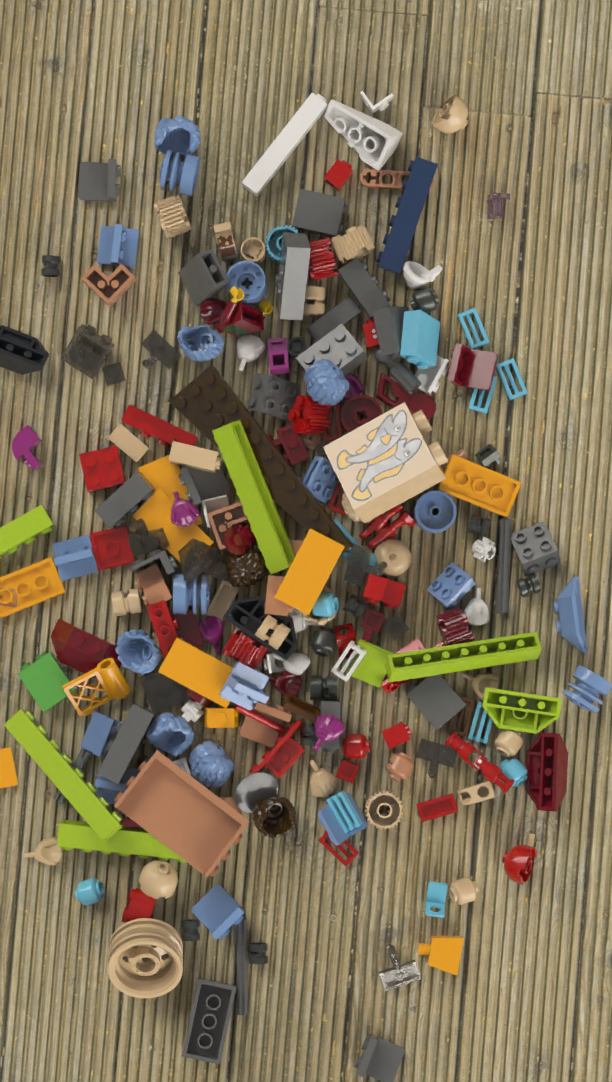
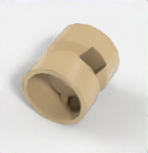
M256 237L244 240L241 245L243 261L261 264L266 256L263 241Z
M306 286L303 316L325 315V304L322 303L325 299L324 287Z
M138 588L129 589L126 593L123 591L111 593L115 617L126 615L127 612L131 614L142 612Z
M268 614L255 633V636L263 641L268 640V644L278 650L291 629L284 624L278 625L277 620ZM273 629L275 631L271 634L268 630Z

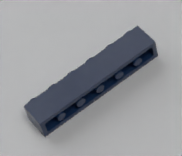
M416 157L415 161L411 160L408 171L411 172L409 179H404L401 188L404 190L403 196L398 197L395 208H398L396 216L392 215L389 226L392 227L390 234H385L382 243L386 246L383 252H379L376 260L379 263V268L400 275L438 166L437 163Z

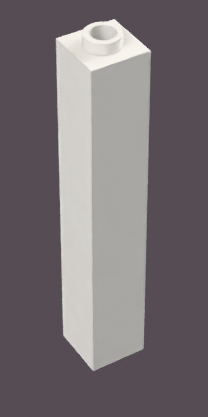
M314 93L310 94L242 181L244 188L258 197L327 109L326 99L320 94L315 95Z

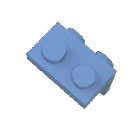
M350 792L346 795L363 823L361 826L345 834L329 804L318 811L319 821L325 826L330 840L336 846L340 845L351 835L368 827ZM339 797L341 803H342L343 806L346 808V806H345V804L343 803L341 797ZM348 812V815H349V817L351 818L353 824H355V822H354V820L352 819L350 813Z
M216 884L192 908V913L212 932L211 935L216 940L219 937L223 939L230 932L228 928L233 923L235 925L239 924L244 918L243 914L245 911L219 884Z

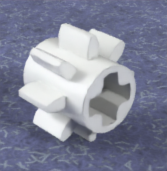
M483 537L482 540H476L472 546L473 557L482 562H485L486 559H492L496 553L495 543L486 537Z
M190 699L182 707L181 711L184 714L181 717L185 718L187 722L192 720L195 723L204 713L201 710L203 705Z

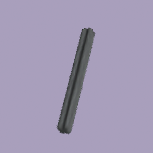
M510 519L500 520L497 613L499 614L508 613L512 522Z
M243 919L237 924L238 1015H247L248 1013L247 919Z

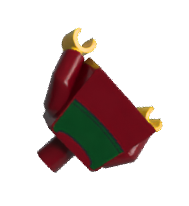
M233 286L230 289L233 298L228 301L225 309L220 312V322L216 323L217 331L219 333L227 332L239 337L264 330V319L266 318L264 316L273 311L271 303L266 299L262 300L259 304L262 309L261 311L242 302L237 303V301L244 298V292L241 288L238 290L236 286Z

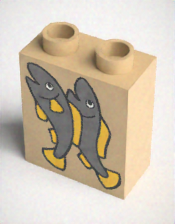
M405 402L323 447L353 510L364 523L446 479L440 467L449 461L438 440L429 445L424 434L432 430L429 421L422 410L412 414Z

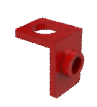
M352 623L333 627L336 634L339 658L351 640L357 645ZM342 629L349 630L347 634L339 633V631ZM352 648L349 650L344 659L350 657V655L354 651Z

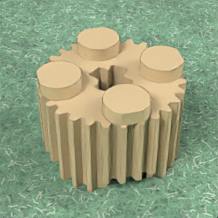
M179 194L154 203L155 210L160 218L161 227L167 239L192 229Z
M364 225L357 228L356 226L346 230L345 235H337L331 238L332 246L341 265L349 263V259L354 260L355 258L364 257L371 252L370 250L375 248Z
M378 790V793L374 792V795L371 794V798L368 797L365 804L367 820L373 826L376 825V828L380 827L381 830L382 828L385 830L386 828H394V825H398L397 822H400V818H403L401 816L404 814L402 801L392 791L382 790L380 792ZM382 805L385 807L389 806L390 809L387 810V814L379 813Z

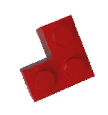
M368 574L362 597L366 598L365 602L377 604V601L383 602V607L395 610V606L400 607L406 584Z

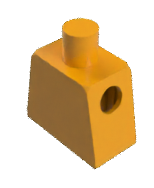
M203 707V727H240V712L236 711L234 707Z
M431 936L430 944H418L417 954L428 956L427 964L429 966L458 975L464 938L463 936Z

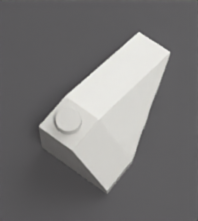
M333 99L330 100L324 115L333 128L348 141L347 144L359 153L360 159L376 170H380L394 153L403 134L392 126Z

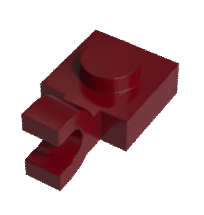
M369 608L367 609L361 627L366 628L362 640L369 642L373 632L379 633L386 615Z

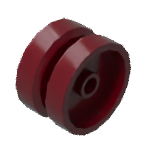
M356 395L348 399L343 405L340 415L344 431L349 433L382 415L383 412L380 404L373 397L367 395ZM363 414L365 416V419L359 421L358 415Z

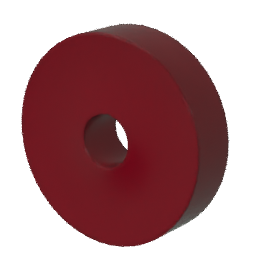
M187 687L184 689L192 699L207 708L213 703L210 699Z

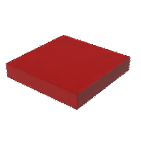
M127 525L89 533L98 571L132 564L135 561Z

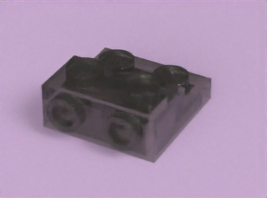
M82 324L76 330L60 359L91 379H94L115 345L111 343L112 339L104 334L100 336L95 332L96 329L93 326Z
M153 670L140 677L151 709L155 713L189 701L188 694L184 691V685L158 671L154 672Z

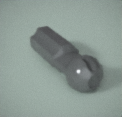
M380 346L376 348L374 353L376 361L380 364H386L391 369L390 375L408 395L414 393L421 386V382L403 362L397 363L395 359H390V356L382 357Z

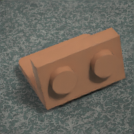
M258 701L252 708L253 711L280 725L284 721L289 722L292 716L280 705H277L276 708L270 706L269 701L266 704ZM246 715L239 729V735L269 747L274 746L279 732Z

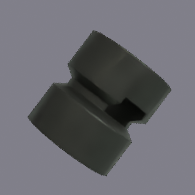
M311 675L310 700L325 698L326 701H337L338 676H326V678H323L321 675Z

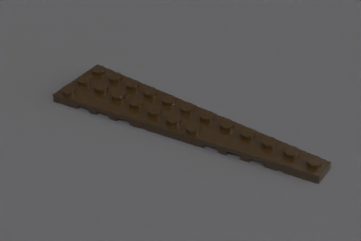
M210 365L169 400L179 412L217 447L218 444L214 440L212 431L240 420L272 499L307 532L311 528L344 545L345 547L341 555L352 547V544L214 365Z

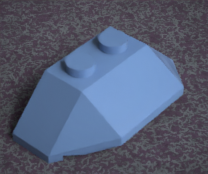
M575 576L570 579L556 597V602H553L554 613L558 614L556 631L578 651L588 653L579 578Z

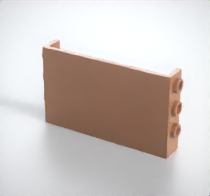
M156 750L148 762L144 760L137 770L140 773L136 778L132 776L126 783L128 787L124 793L120 791L113 800L116 802L114 807L162 842L206 878L209 875L213 877L219 869L217 864L221 859L223 861L226 860L231 853L228 849L232 844L237 845L243 837L241 832L250 821Z

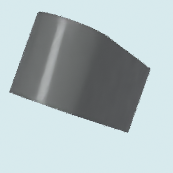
M350 296L311 324L306 330L317 342L341 323L345 326L362 311Z

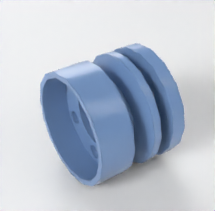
M168 150L161 164L159 175L160 189L166 190L169 182V191L173 192L176 184H179L180 194L192 196L197 182L200 156L187 154L185 161L182 162L180 152L176 153L175 160H173V151Z
M240 261L231 266L226 274L230 282L227 285L228 292L230 293V289L233 286H236L238 290L241 288L244 292V298L237 301V303L242 302L253 306L265 298L268 292V281L264 271L258 264L252 261ZM249 281L251 285L249 286V289H246V287L243 285H246Z
M174 573L173 614H186L188 606H192L193 614H197V606H201V614L206 615L210 604V585L207 574H202V582L198 583V574H194L193 582H189L187 574Z
M578 665L572 676L579 682L577 685L568 682L567 685L574 689L573 692L564 689L562 693L572 703L582 709L598 713L599 708L594 706L593 702L595 701L602 705L603 701L597 695L600 693L608 696L612 689V683L591 670Z

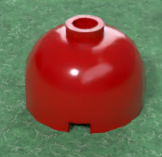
M517 845L511 848L509 852L506 851L502 858L505 874L512 881L523 885V881L526 882L533 870L535 863H532V858L537 857V850L531 846Z

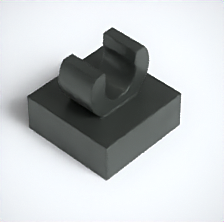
M491 444L475 454L477 460L490 470L492 469L490 463L493 461L497 464L500 463V454Z

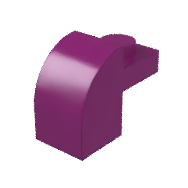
M286 338L267 339L270 375L289 373Z
M29 425L24 427L14 437L12 451L17 460L24 456V463L30 469L33 467L35 470H38L42 464L31 450L42 440Z

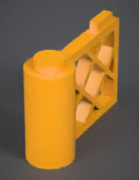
M112 658L102 660L97 665V668L62 685L63 690L79 716L84 715L85 717L95 712V708L114 698H126L131 690ZM96 675L98 678L96 685L87 684L88 679ZM74 686L81 687L79 694L71 693L69 689ZM84 689H94L92 696L82 695ZM98 690L107 693L102 698L95 697ZM81 699L89 701L88 705L82 709L78 706Z

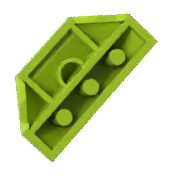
M485 687L482 707L500 729L537 734L559 718L562 698Z

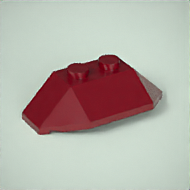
M58 619L52 631L51 639L59 662L85 674L97 668V665L102 660L112 658L120 669L122 664L118 660L119 655L115 650L116 645Z
M540 733L527 750L526 776L528 778L525 781V790L535 803L537 810L557 812L567 792L568 751L560 734Z

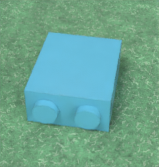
M422 310L405 311L400 356L407 359V362L415 364L419 369H428L429 366H436L440 322Z

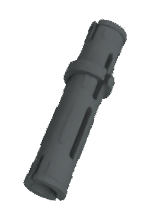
M81 748L76 760L71 765L75 769L79 768L84 773V767L92 753ZM58 790L53 799L64 804L67 798Z

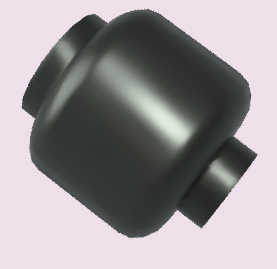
M429 287L413 292V300L410 301L413 310H422L425 313L436 310L437 304H439L435 290H431Z
M321 627V629L313 632L310 647L314 650V654L327 657L335 651L337 643L336 634L332 632L331 628Z

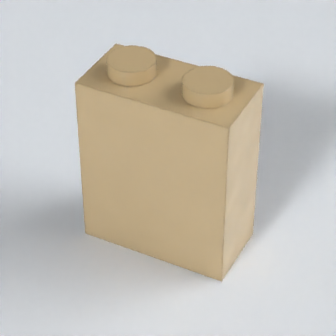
M175 441L172 443L168 459L170 463L215 473L216 469L220 470L222 457H219V452Z

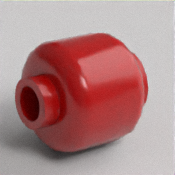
M348 734L342 740V753L349 759H364L367 752L371 751V742L367 741L364 734Z

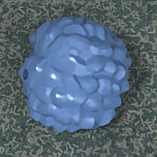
M178 115L174 119L164 118L156 126L154 145L157 151L165 155L168 150H172L174 156H176L177 152L186 156L187 154L194 153L200 144L199 129L192 120L184 116Z
M205 325L193 326V328L182 326L178 332L177 339L180 348L183 350L184 355L193 361H210L222 353L224 339L218 331L212 330L210 327Z
M328 359L315 361L305 371L306 391L313 401H318L321 405H336L346 395V391L349 390L350 384L345 379L342 370Z
M133 629L129 632L125 631L117 638L119 641L115 650L119 655L118 660L124 668L143 675L153 671L161 660L160 651L155 645V640L150 639V636L144 630Z
M163 713L151 723L146 736L148 742L154 744L155 748L158 747L163 753L167 751L168 754L177 757L188 749L189 745H192L194 732L189 727L185 718H177L172 713Z
M212 741L198 744L190 752L189 764L191 765V774L199 783L202 782L203 786L207 788L210 786L212 788L221 787L234 770L233 761L228 759L224 749Z

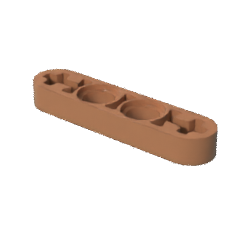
M366 169L360 175V183L367 188L402 190L401 178L403 176H410L411 172ZM370 174V177L376 178V174H380L379 184H376V180H370V183H366L363 177ZM384 175H390L393 178V182L389 185L382 182ZM433 178V181H432V183H431L430 189L433 187L434 178Z

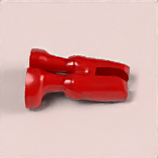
M401 504L375 517L358 535L363 541L371 536L373 532L376 533L377 536L373 537L366 545L370 551L387 539L393 538L396 534V529L404 525L412 527L416 524L415 520L406 510L392 523L387 524L388 520L404 509Z

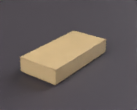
M121 424L108 437L110 441L136 463L149 450L143 442Z
M222 580L207 610V615L216 616L223 622L225 619L223 616L233 603L240 588L237 586L233 587L229 582Z

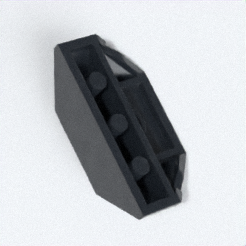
M0 325V367L21 375L42 370L49 357V353L38 338Z
M259 596L233 601L223 618L287 661L298 645L293 618L289 615H270L277 620L278 625L284 624L291 629L278 650L268 644V640L263 641L255 636V633L268 615L264 614L266 599ZM269 629L268 631L273 634L275 630Z

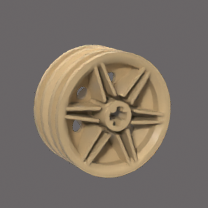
M140 918L126 922L116 929L109 942L108 974L111 982L118 990L136 998H154L170 992L177 986L183 973V943L179 933L171 925L157 919Z

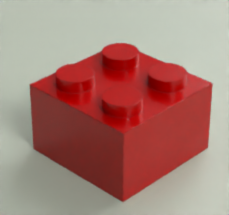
M117 445L79 454L87 492L91 493L122 486L126 482Z

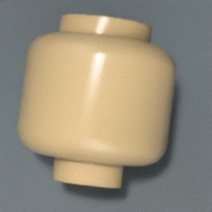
M503 729L495 740L496 751L507 758L515 756L523 744V739L520 736L521 733L519 731Z
M464 877L453 881L448 892L452 902L463 905L474 901L479 889L475 881L472 882L470 878Z

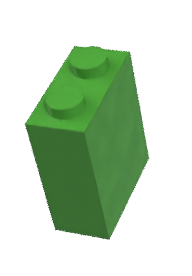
M44 651L36 657V662L33 664L28 662L23 665L18 676L41 710L46 712L68 697L62 685L71 680L52 652L47 654ZM74 686L69 691L74 693L77 689Z

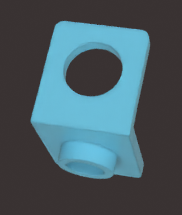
M429 882L425 902L426 916L444 918L447 883ZM435 907L440 909V911L433 912L430 908Z

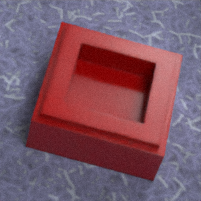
M341 759L335 777L354 783L360 765Z

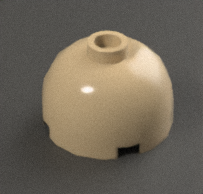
M452 94L443 102L446 105L442 109L439 107L432 121L435 128L448 134L457 132L459 129L463 130L468 123V107L466 103L455 94Z
M387 539L378 545L374 551L377 557V570L385 576L396 577L403 574L409 568L411 553L406 544L400 540Z
M155 860L144 866L138 878V883L140 882V889L147 896L154 899H159V897H165L166 899L173 895L178 883V876L171 864L162 860Z

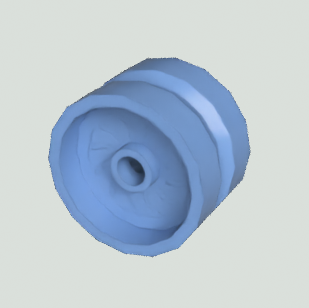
M439 490L423 494L415 502L413 508V518L417 526L431 534L440 533L448 529L454 523L457 515L453 499L447 493ZM433 508H436V511L439 512L438 515L432 514Z

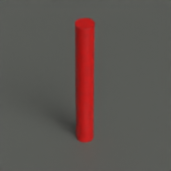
M237 704L234 707L236 711L281 734L286 730V727L253 710H248Z

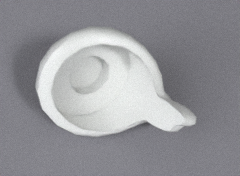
M406 261L403 265V276L408 287L420 290L429 282L434 281L435 277L442 271V267L438 265L429 271L417 262Z

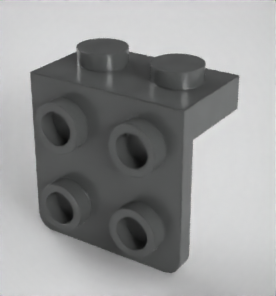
M109 159L108 163H80L78 191L80 200L117 202V196H120V184H117V177L121 176V165H118L116 159Z
M257 373L253 381V391L248 400V410L289 420L288 412L294 408L293 405H295L294 402L297 398L299 385L273 375Z
M190 467L180 469L179 479L182 485H187L189 492H186V495L190 502H194L195 506L202 504V500L219 497L230 491L221 467L220 470L216 469L215 473Z
M544 522L511 534V542L520 559L525 576L536 574L542 569L553 567L560 563L558 549Z
M158 549L150 553V558L145 560L142 557L132 562L134 566L130 567L131 571L135 572L160 559L167 574L172 575L177 572L176 568L179 566L174 556L170 557L167 551Z
M370 1034L369 1038H365L361 1049H363L361 1057L358 1056L355 1061L356 1074L362 1077L366 1074L382 1082H393L405 1049Z

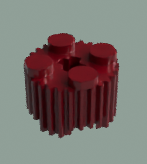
M456 607L436 615V619L439 621L437 625L440 634L445 641L447 640V646L475 640L471 629L469 630L466 625L469 623L468 618L461 608Z

